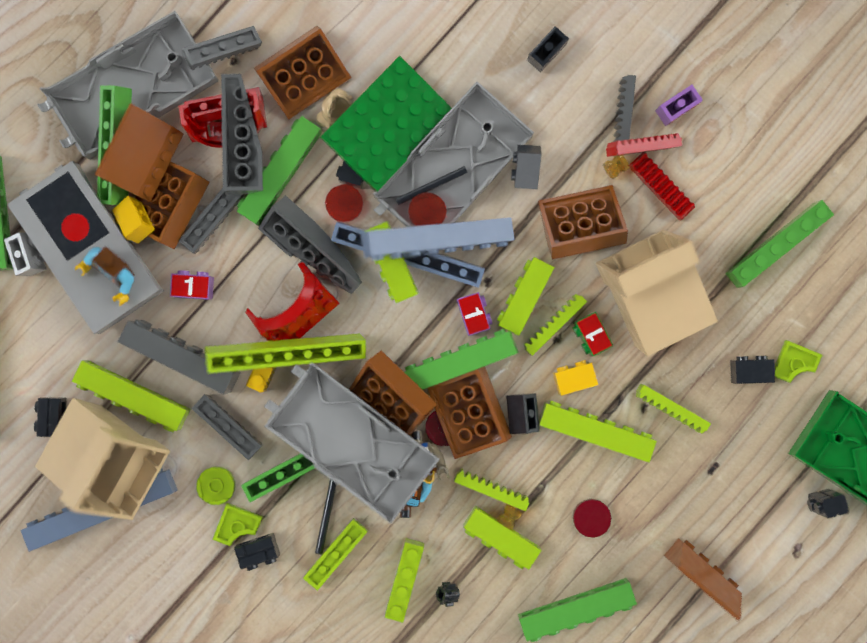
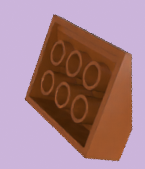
M315 26L254 67L288 120L352 78L322 29L318 26Z
M130 103L95 175L151 202L184 133Z
M170 161L151 202L138 196L135 197V199L142 202L155 228L148 237L175 250L210 181Z
M613 185L538 201L552 260L627 244L628 229Z
M379 351L365 363L348 389L409 436L437 405L383 351Z
M485 366L427 388L430 397L437 403L435 410L454 459L505 443L512 438Z
M678 538L664 556L739 621L742 608V593L737 589L739 585L731 578L726 580L722 576L724 572L716 565L711 567L708 564L710 560L701 552L699 555L693 551L695 547L689 541L685 540L683 542Z

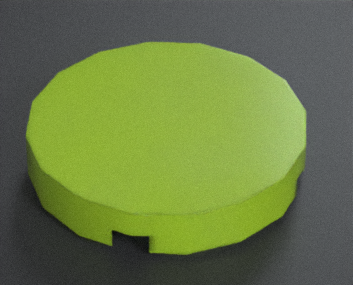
M213 466L204 470L199 476L196 490L199 497L208 504L220 505L227 502L233 496L235 479L228 469Z

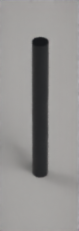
M465 166L396 198V202L399 206L468 172Z
M331 479L315 553L320 555L323 554L337 486Z

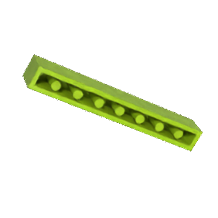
M360 333L205 347V364L208 373L366 358V340Z

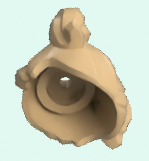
M337 88L324 99L321 107L322 111L316 116L318 125L329 129L352 105L350 101L353 100V97L351 95L348 96L346 91Z

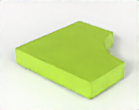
M785 340L775 363V377L791 383L794 377L801 372H816L822 354Z
M226 503L212 540L231 546L239 536L246 534L256 535L263 516Z

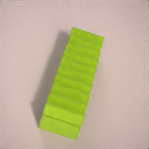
M574 294L572 296L573 300L567 301L568 306H561L563 312L560 310L556 311L558 317L551 316L552 322H545L547 328L540 327L541 333H534L536 339L529 338L531 344H523L525 350L531 356L587 303L582 296Z
M640 384L636 390L637 398H643L644 402H649V405L656 406L658 410H663V413L669 414L670 417L676 418L677 421L682 422V424L689 426V428L694 429L698 433H704L711 425L708 421L646 385Z
M462 468L455 475V483L527 511L529 502L526 494L521 498L520 492L514 495L513 489L507 492L506 486L500 489L499 483H496L494 486L491 480L485 483L484 477L478 480V475L475 474L471 477L470 471L464 475Z
M353 518L304 575L303 579L318 591L368 530Z

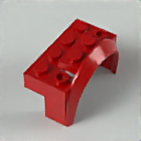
M260 87L246 89L258 134L261 129L268 127L263 95ZM222 94L185 101L184 105H180L181 125L192 143L199 142L206 146L222 148V122H213L214 120L222 119ZM208 125L210 126L211 137L208 134Z
M304 262L298 263L304 275L303 288L289 308L279 315L267 319H262L261 316L259 318L256 317L249 308L245 311L261 336L267 341L300 339L340 304Z

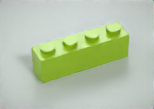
M386 221L365 230V232L391 229V226ZM403 254L401 258L391 259L390 256H384L383 260L374 261L375 264H379L382 271L379 273L382 281L387 282L390 288L387 292L391 300L399 303L418 295V289Z
M533 257L532 260H527L523 268L525 270L523 277L519 276L514 285L517 288L514 295L510 293L506 300L508 306L505 312L501 310L497 318L499 327L520 336L555 267L536 257Z
M476 505L463 524L466 534L472 538L477 536L482 540L481 543L488 548L494 547L498 550L497 553L505 559L507 557L513 559V563L521 569L525 567L529 570L542 551L540 546Z
M409 538L405 539L384 618L404 622L424 549L423 542Z

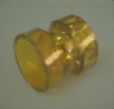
M623 155L614 156L611 161L608 160L603 163V167L611 179L618 177L620 172L630 169Z
M505 504L503 513L499 514L496 520L506 528L513 530L515 521L520 519L522 513L515 507Z

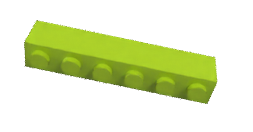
M89 360L81 361L72 379V382L77 384V388L84 391L95 392L94 396L100 399L107 398L112 401L111 404L122 408L124 406L129 409L128 412L139 416L141 414L150 423L157 424L158 422L164 425L163 428L170 432L182 429L191 410Z
M550 401V404L544 403L539 418V426L650 463L657 442L651 439V434L642 431L640 435L636 434L633 428L624 425L622 428L616 427V422L607 419L604 422L598 421V416L589 413L586 416L579 414L580 410L568 407V410L560 408L561 404Z

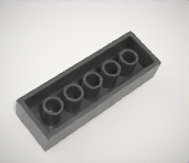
M136 319L135 321L127 322L117 342L221 394L231 393L241 373L240 371L208 373L205 364V354L202 353L203 349L195 345H186V341L179 337H169V332L160 328H151L152 324L145 320L140 321Z

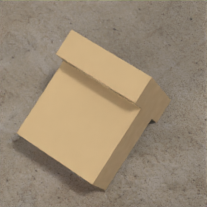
M666 230L659 231L595 263L604 284L611 289L635 347L646 356L656 353L718 322L695 266L700 261L692 241Z
M72 398L37 461L35 468L63 491L59 500L73 512L133 520L170 450L157 440L142 437L102 405Z

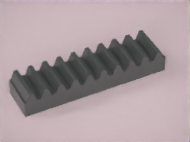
M251 26L184 47L182 53L189 68L195 70L196 67L201 68L205 64L208 66L211 62L223 61L226 57L229 59L232 55L237 56L239 53L251 52L254 48L257 50L261 46L262 41L255 27Z
M636 75L624 76L619 81L621 86L618 91L621 93L617 97L620 101L617 103L619 109L616 111L618 116L615 121L618 123L614 126V129L617 131L613 134L616 137L613 142L630 139Z
M222 188L181 237L179 242L192 253L196 254L199 252L200 248L214 234V231L219 228V225L224 222V219L229 216V213L233 211L244 195H226Z
M204 394L191 408L247 460H250L263 446L260 441L256 440V437L245 430V427L234 420L233 416L223 410L222 406L211 399V396Z

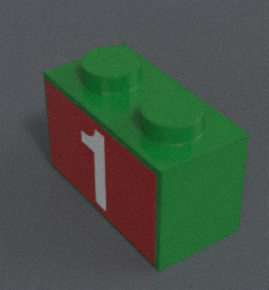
M592 312L573 322L574 327L572 329L576 337L581 338L583 342L581 347L586 355L589 354L593 357L613 347L596 312Z

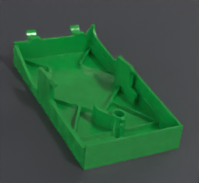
M829 390L788 454L867 506V412L839 394L838 391Z

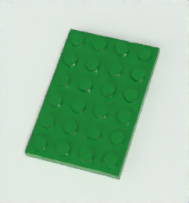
M399 55L320 138L375 192H378L407 161L410 153L452 108Z

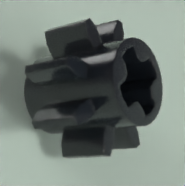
M442 582V586L436 590V598L440 605L445 604L446 607L454 606V602H458L460 591L456 584Z

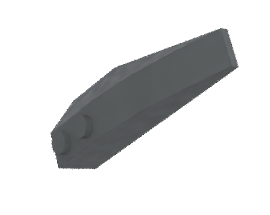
M221 74L223 192L226 195H246L263 191L262 149L242 75Z
M286 195L272 206L258 229L290 257L294 255L301 262L315 268L316 273L319 275L328 276L331 278L332 283L353 294L362 281L342 251L331 241V238Z

